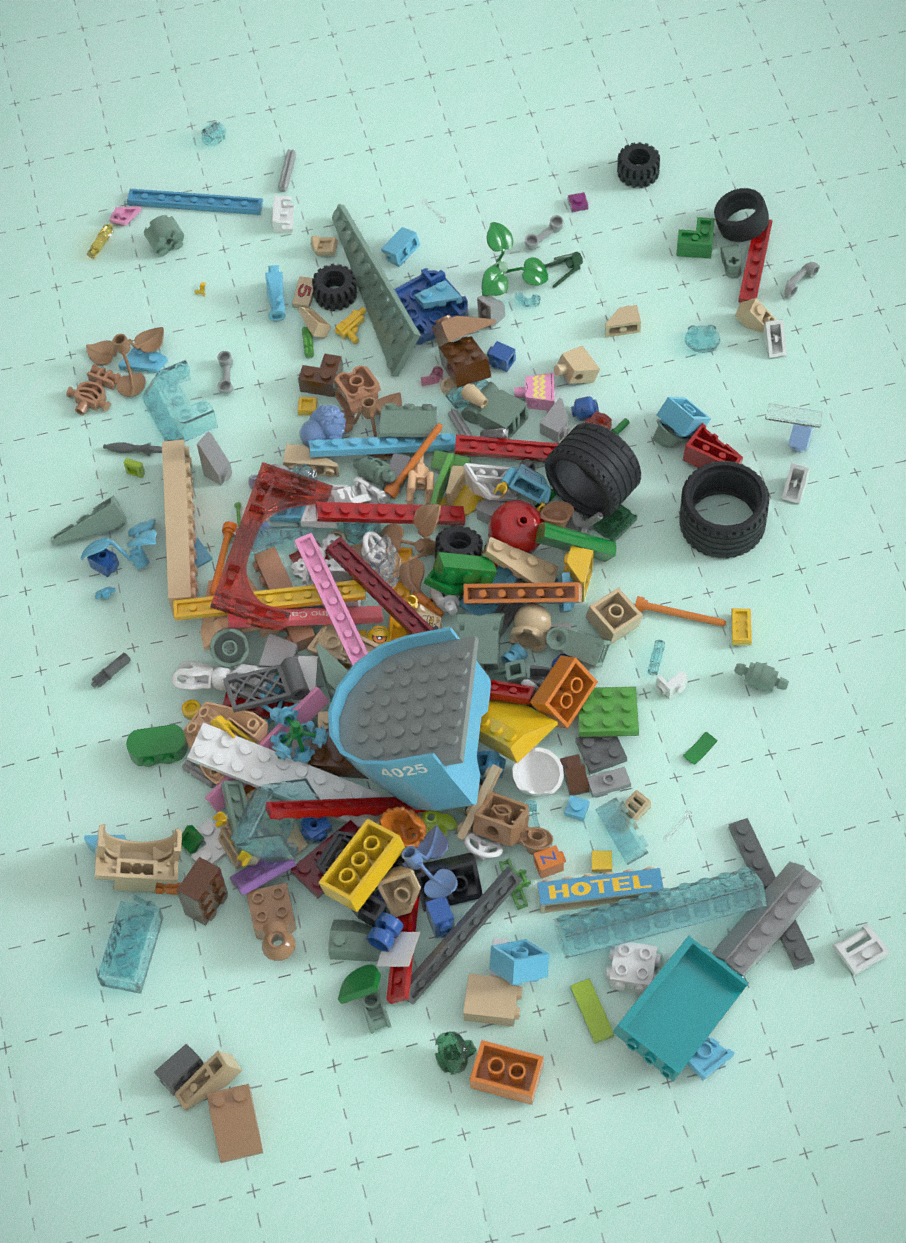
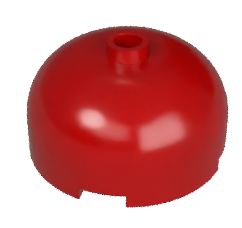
M521 500L508 501L500 505L491 515L488 521V537L532 554L540 545L535 540L538 526L544 520L540 518L541 513L532 504Z

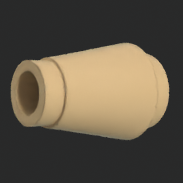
M467 384L461 391L464 400L480 408H484L488 403V399L474 384Z

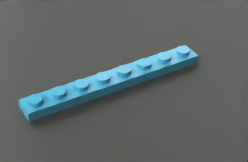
M449 433L438 434L426 452L455 450V435ZM427 437L309 440L310 457L416 452Z

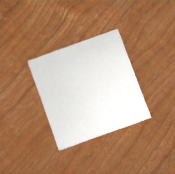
M400 932L398 937L394 938L395 942L390 951H381L376 967H409L420 932Z

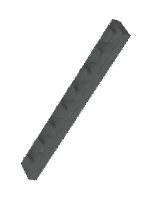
M748 818L729 824L728 828L761 896L776 877ZM795 919L780 937L794 970L813 964L815 961Z
M508 866L411 975L408 1002L414 1004L520 884L521 880L513 869Z

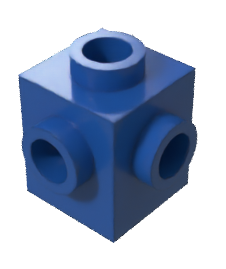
M303 817V821L300 822L302 836L305 840L309 839L312 844L316 841L318 843L327 838V834L333 831L332 825L326 817Z

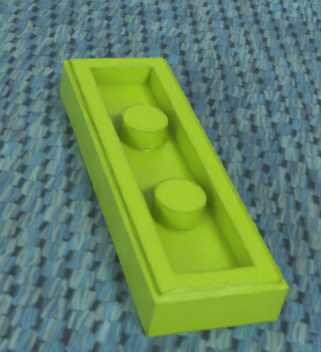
M590 978L570 985L572 994L594 1044L614 1037L612 1027Z

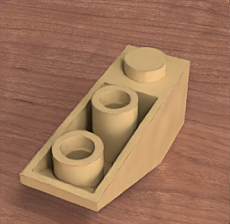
M286 444L283 465L290 469L291 474H309L312 476L313 470H315L317 475L339 477L337 463L326 457H310L309 448L304 445Z

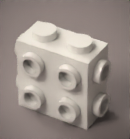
M616 940L615 947L610 948L609 959L613 960L612 966L607 967L606 979H610L609 986L619 991L628 989L642 994L657 976L654 973V969L659 967L661 956L657 954L658 946Z

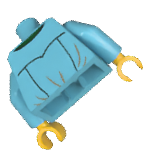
M521 464L519 468H509L503 476L501 483L497 485L493 492L495 494L496 491H500L502 493L500 498H503L508 490L507 486H509V488L538 502L540 506L537 509L541 512L549 502L551 488L542 474Z

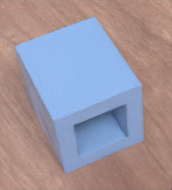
M796 422L793 425L788 446H792L793 450L799 452L807 450L814 427Z

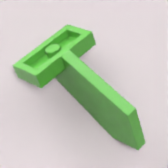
M438 450L434 451L431 468L441 470L435 484L430 504L440 505L448 485L451 468L470 463L471 458Z

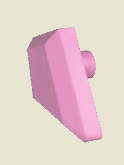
M116 207L109 221L126 226L142 209L141 207Z

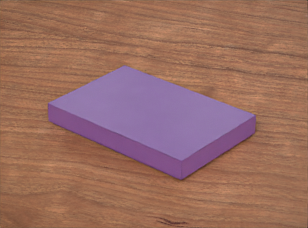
M281 848L259 860L255 866H248L232 875L230 880L242 895H245L295 867L296 863Z

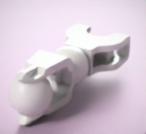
M183 661L172 675V682L175 687L182 689H211L213 686L217 690L224 691L226 688L223 678H226V675L233 673L244 674L264 668L239 664L231 671L224 666L215 669V666H208L204 663ZM177 677H179L181 680H185L186 682H180ZM256 677L251 678L249 683L257 686L260 679ZM264 681L261 688L266 689L268 683ZM237 682L229 684L231 688L239 689ZM244 688L242 690V693L249 696L253 692L251 688ZM257 691L254 697H259L260 692Z

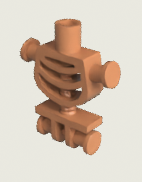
M94 364L90 372H87L89 381L80 383L77 390L72 389V387L67 389V397L73 396L76 403H78L75 411L79 415H84L88 408L97 411L101 407L104 412H107L111 407V403L109 401L106 402L107 396L102 386L114 390V383L117 384V381L121 378L119 373L114 374L112 370L106 372V368H99Z

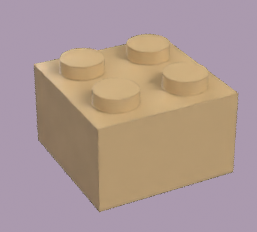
M618 587L590 605L585 618L604 639L611 640V645L639 627L643 615Z

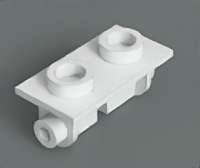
M356 477L354 479L358 494L362 493L360 484L365 485L369 496L372 497V500L368 501L369 503L385 504L391 498L389 494L363 477Z

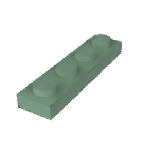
M223 781L221 788L236 853H240L242 850L248 853L256 852L258 846L243 782Z

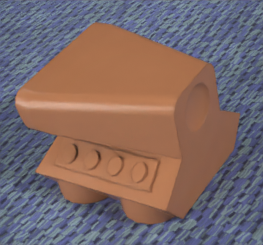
M356 366L350 373L341 372L333 380L338 388L335 390V398L349 417L358 413V408L361 407V401L364 398L372 397L376 400L378 399V391H381L379 382L367 366Z

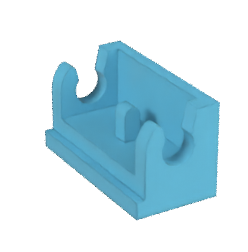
M401 227L381 248L382 253L389 255L385 259L400 267L420 246L417 232Z

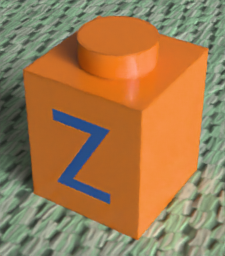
M556 845L533 853L534 864L541 879L564 871L566 859L562 851L559 852Z

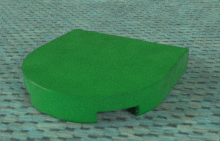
M434 569L428 574L423 583L447 595H460L464 592V584L439 582Z
M369 964L351 972L341 985L338 996L339 1002L345 1004L377 992L381 973L377 967Z

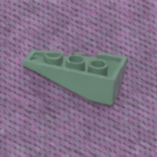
M113 495L94 507L92 514L81 516L76 521L77 524L75 526L70 524L51 537V543L54 545L108 532L114 528L118 530L125 525L126 516Z
M334 919L329 936L328 952L330 959L378 962L381 951L373 947L366 940L372 927L355 920Z

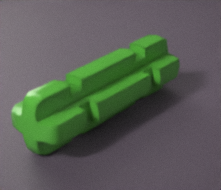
M303 327L304 354L306 358H312L314 356L312 334L308 327Z

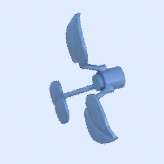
M435 826L426 835L425 840L420 842L417 849L414 846H408L402 851V858L405 861L403 862L404 867L414 870L421 868L430 878L424 886V892L431 899L446 897L457 887V879L452 871L440 869L433 876L423 865V859L425 861H428L429 858L438 859L448 849V840L438 826ZM378 889L372 896L385 903Z

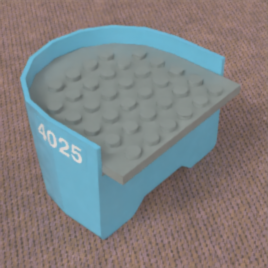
M451 627L406 635L377 646L358 660L338 684L328 710L329 735L339 752L372 782L415 810L440 811L477 804L480 781L477 762L481 716L488 712L491 682L489 676L476 661L478 638L471 636L460 639Z

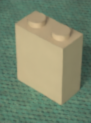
M469 973L463 1010L464 1021L514 1027L515 1019L519 1020L520 1007H517V1000L522 999L523 987L511 985L502 977Z

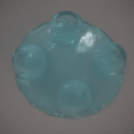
M692 325L688 327V332L685 334V343L693 351L706 353L718 347L720 336L714 325Z

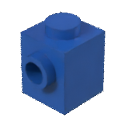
M496 341L494 346H491L487 352L489 365L508 372L516 360V349Z
M107 548L87 557L90 567L106 577L115 572L119 566L117 555Z

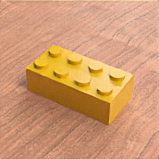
M367 819L318 883L325 895L358 912L401 855L405 846L398 834Z

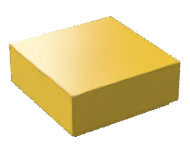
M299 397L298 415H311L317 409V397Z
M612 850L591 851L592 872H612Z

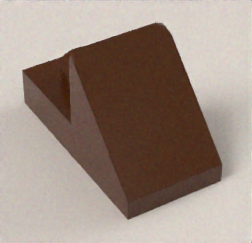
M579 754L560 758L569 795L575 796L588 793L589 785L585 765L582 764Z

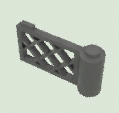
M293 657L285 658L280 665L239 675L238 673H233L223 678L234 713L290 698L302 700L310 693L300 663L297 658ZM278 672L279 676L276 681L268 678L269 674ZM255 677L260 679L257 686L249 683V680ZM264 681L272 684L269 691L261 688ZM237 682L242 685L236 690L231 688L229 684ZM245 686L253 689L250 696L242 693ZM276 687H279L285 693L277 695L273 691ZM257 691L266 695L263 699L254 698ZM238 696L246 699V702L236 705L235 703Z

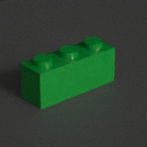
M438 552L433 565L439 582L492 584L497 573L493 561L483 556Z

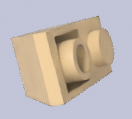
M757 298L740 303L735 317L746 328L764 333L765 322L776 320Z

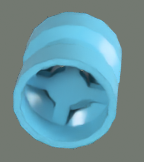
M514 643L510 647V651L505 652L501 656V660L504 664L521 659L525 660L528 654L521 645Z

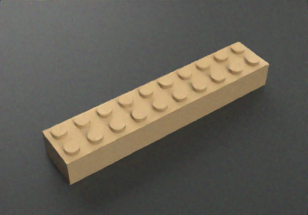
M184 439L162 442L168 600L173 618V600L198 598L196 592L199 591L198 582L196 581L198 570L197 565H195L197 553L196 549H194L196 535L193 530L196 528L195 519L193 518L195 508L194 502H192L194 490L191 486V483H193V473L191 472L193 464L189 446H185Z

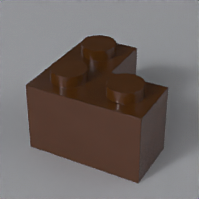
M324 353L320 367L302 365L298 377L300 392L335 397L337 386L333 380L339 373L343 372L342 356Z

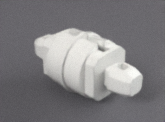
M430 588L432 599L438 608L442 609L443 612H448L450 615L457 613V606L460 604L459 595H447Z

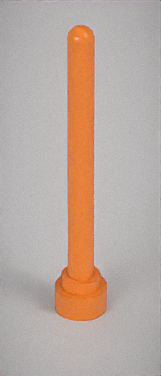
M436 424L394 483L387 484L383 491L389 494L391 498L395 499L398 496L400 485L408 476V472L415 467L443 428L442 424Z
M231 521L224 522L222 527L224 538L210 588L211 596H215L218 592L230 541L237 533L238 526Z
M637 596L635 607L641 613L642 611L650 610L721 627L726 625L724 619L649 603L648 600Z

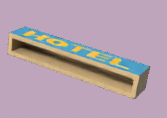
M646 867L643 870L637 871L628 869L621 873L605 872L602 875L596 876L587 874L579 878L564 877L561 880L554 881L552 879H545L537 882L541 913L663 899L664 894L660 868Z

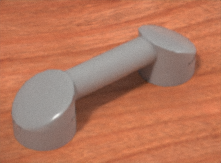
M559 215L552 216L549 227L538 236L535 234L526 236L525 245L530 249H537L538 243L550 234L557 233L562 229L563 218Z
M815 262L806 263L800 271L787 281L784 294L789 298L793 297L798 289V286L795 284L806 274L814 277L818 273L820 265Z
M222 351L217 356L218 362L223 368V380L218 383V389L221 394H229L234 390L230 381V368L233 365V358L230 352Z

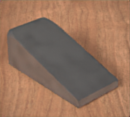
M393 453L390 470L396 474V478L410 461V456ZM405 480L403 481V483H402V484L400 485V487H399L400 490H399L398 492H399L400 494H401L402 488H403V486H404ZM386 481L384 483L383 490L387 486V484L390 485V483H394V481Z

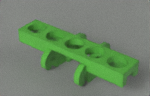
M510 858L499 862L502 872L505 870L503 866L505 864H509L510 868L514 870ZM522 869L517 872L514 870L518 877L521 876L523 882L510 894L517 910L528 907L522 888H527L531 884V881H527L525 876L527 871ZM520 892L521 895L516 897L515 893ZM519 899L524 901V904L521 906L518 903Z

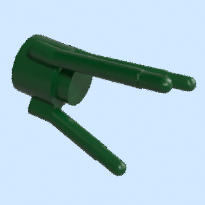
M577 251L554 257L555 261L544 265L547 268L565 262L568 268H573L553 285V288H556L575 271L581 269L579 265L583 264V258Z

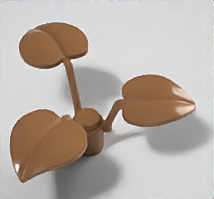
M158 327L141 332L135 337L134 343L131 339H127L126 335L117 334L113 337V341L105 340L95 344H87V353L95 364L101 366L111 363L113 357L117 356V352L122 354L129 375L122 376L117 381L116 387L121 395L129 398L135 397L144 390L146 379L142 373L132 374L126 354L130 351V345L136 349L141 348L144 353L157 351L163 343L164 328Z
M401 393L390 394L377 400L372 397L364 398L361 401V407L358 408L356 418L354 416L349 417L345 410H342L341 412L344 413L343 418L346 419L345 432L343 434L352 431V425L357 423L362 413L366 419H371L373 435L377 437L374 416L376 414L380 415L382 406H385L387 403H395L396 406H402ZM393 453L368 454L367 456L385 460L390 459Z
M439 504L423 505L417 509L414 515V525L416 528H419L418 534L423 538L416 542L403 540L404 530L397 524L385 526L380 533V537L387 546L389 555L398 553L401 543L414 545L417 552L421 553L410 557L408 562L402 563L399 570L401 583L413 592L420 593L425 572L424 564L418 558L427 557V555L435 553V541L431 540L428 536L434 532L441 510V505Z

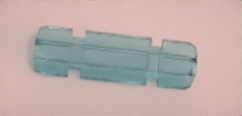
M658 639L655 641L647 671L649 675L656 676L658 674L665 648V641Z

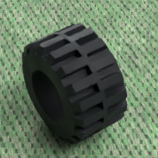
M638 142L637 144H627L625 148L620 150V153H618L617 173L622 183L625 182V185H631L632 188H643V186H650V183L653 184L658 179L660 155L654 146Z
M342 264L325 265L323 269L319 268L317 270L318 273L313 275V294L316 303L320 307H324L325 310L331 309V311L339 309L340 311L343 310L342 308H348L349 304L354 303V299L357 298L356 278L351 269L348 270L347 266L342 267ZM333 286H340V287L334 288V289L330 288V287H333Z
M460 525L458 527H446L436 536L434 558L436 560L438 552L482 556L483 541L481 536L477 534V531L470 530L469 527L465 528Z

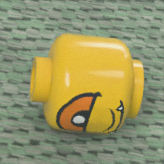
M374 626L368 631L367 639L381 645L389 642L391 632L385 626Z

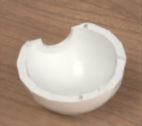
M533 748L518 764L514 762L512 769L514 783L518 790L531 796L552 795L561 786L564 777L563 766L559 758L551 751L543 748Z

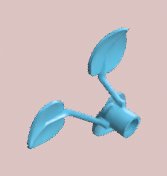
M155 518L138 523L130 528L128 535H135L136 537L127 543L128 547H135L129 551L130 555L107 537L89 544L82 552L81 560L103 551L109 545H113L128 561H133L136 569L147 566L150 561L142 546L156 544L157 531L155 529L150 530L156 522Z

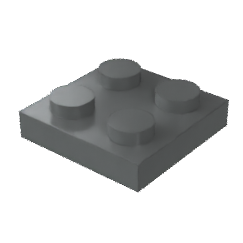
M617 736L575 738V742L590 775L627 762V756Z

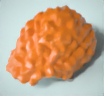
M405 807L387 809L379 819L380 825L398 834L406 847L414 846L417 848L420 845L419 842L425 840L427 827L423 819L418 817V814L413 810L405 809Z

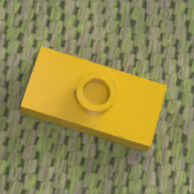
M731 608L732 645L752 644L751 609Z

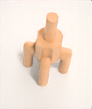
M424 454L417 462V465L408 472V484L406 487L407 504L413 505L414 492L416 489H423L425 491V505H432L430 503L434 490V473L425 466Z

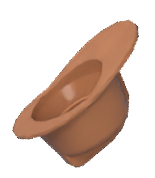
M553 501L543 508L540 512V518L546 523L565 528L568 520L574 513V507L564 501Z

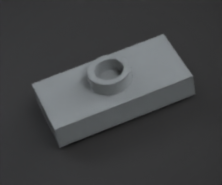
M625 766L587 777L593 797L631 787Z

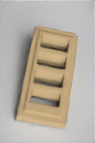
M299 307L298 312L311 334L315 337L326 338L331 328L330 324L313 309Z
M453 466L451 468L446 490L448 506L453 505L466 483L463 466Z
M635 790L609 820V823L622 834H625L651 808V801L638 790ZM631 806L637 810L636 813L630 809ZM626 812V813L629 814L632 818H631V819L628 818L624 813ZM621 818V819L624 820L627 824H626V825L622 824L618 819Z

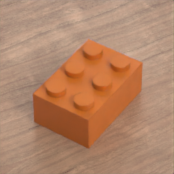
M560 656L530 703L540 713L557 721L558 725L556 727L569 728L598 681L576 657Z
M481 1040L470 1076V1088L533 1105L544 1066V1057Z

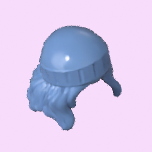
M335 405L319 406L312 412L309 421L302 425L299 431L301 442L309 448V440L341 439L343 437L342 434L345 432L346 419L343 418L344 413Z

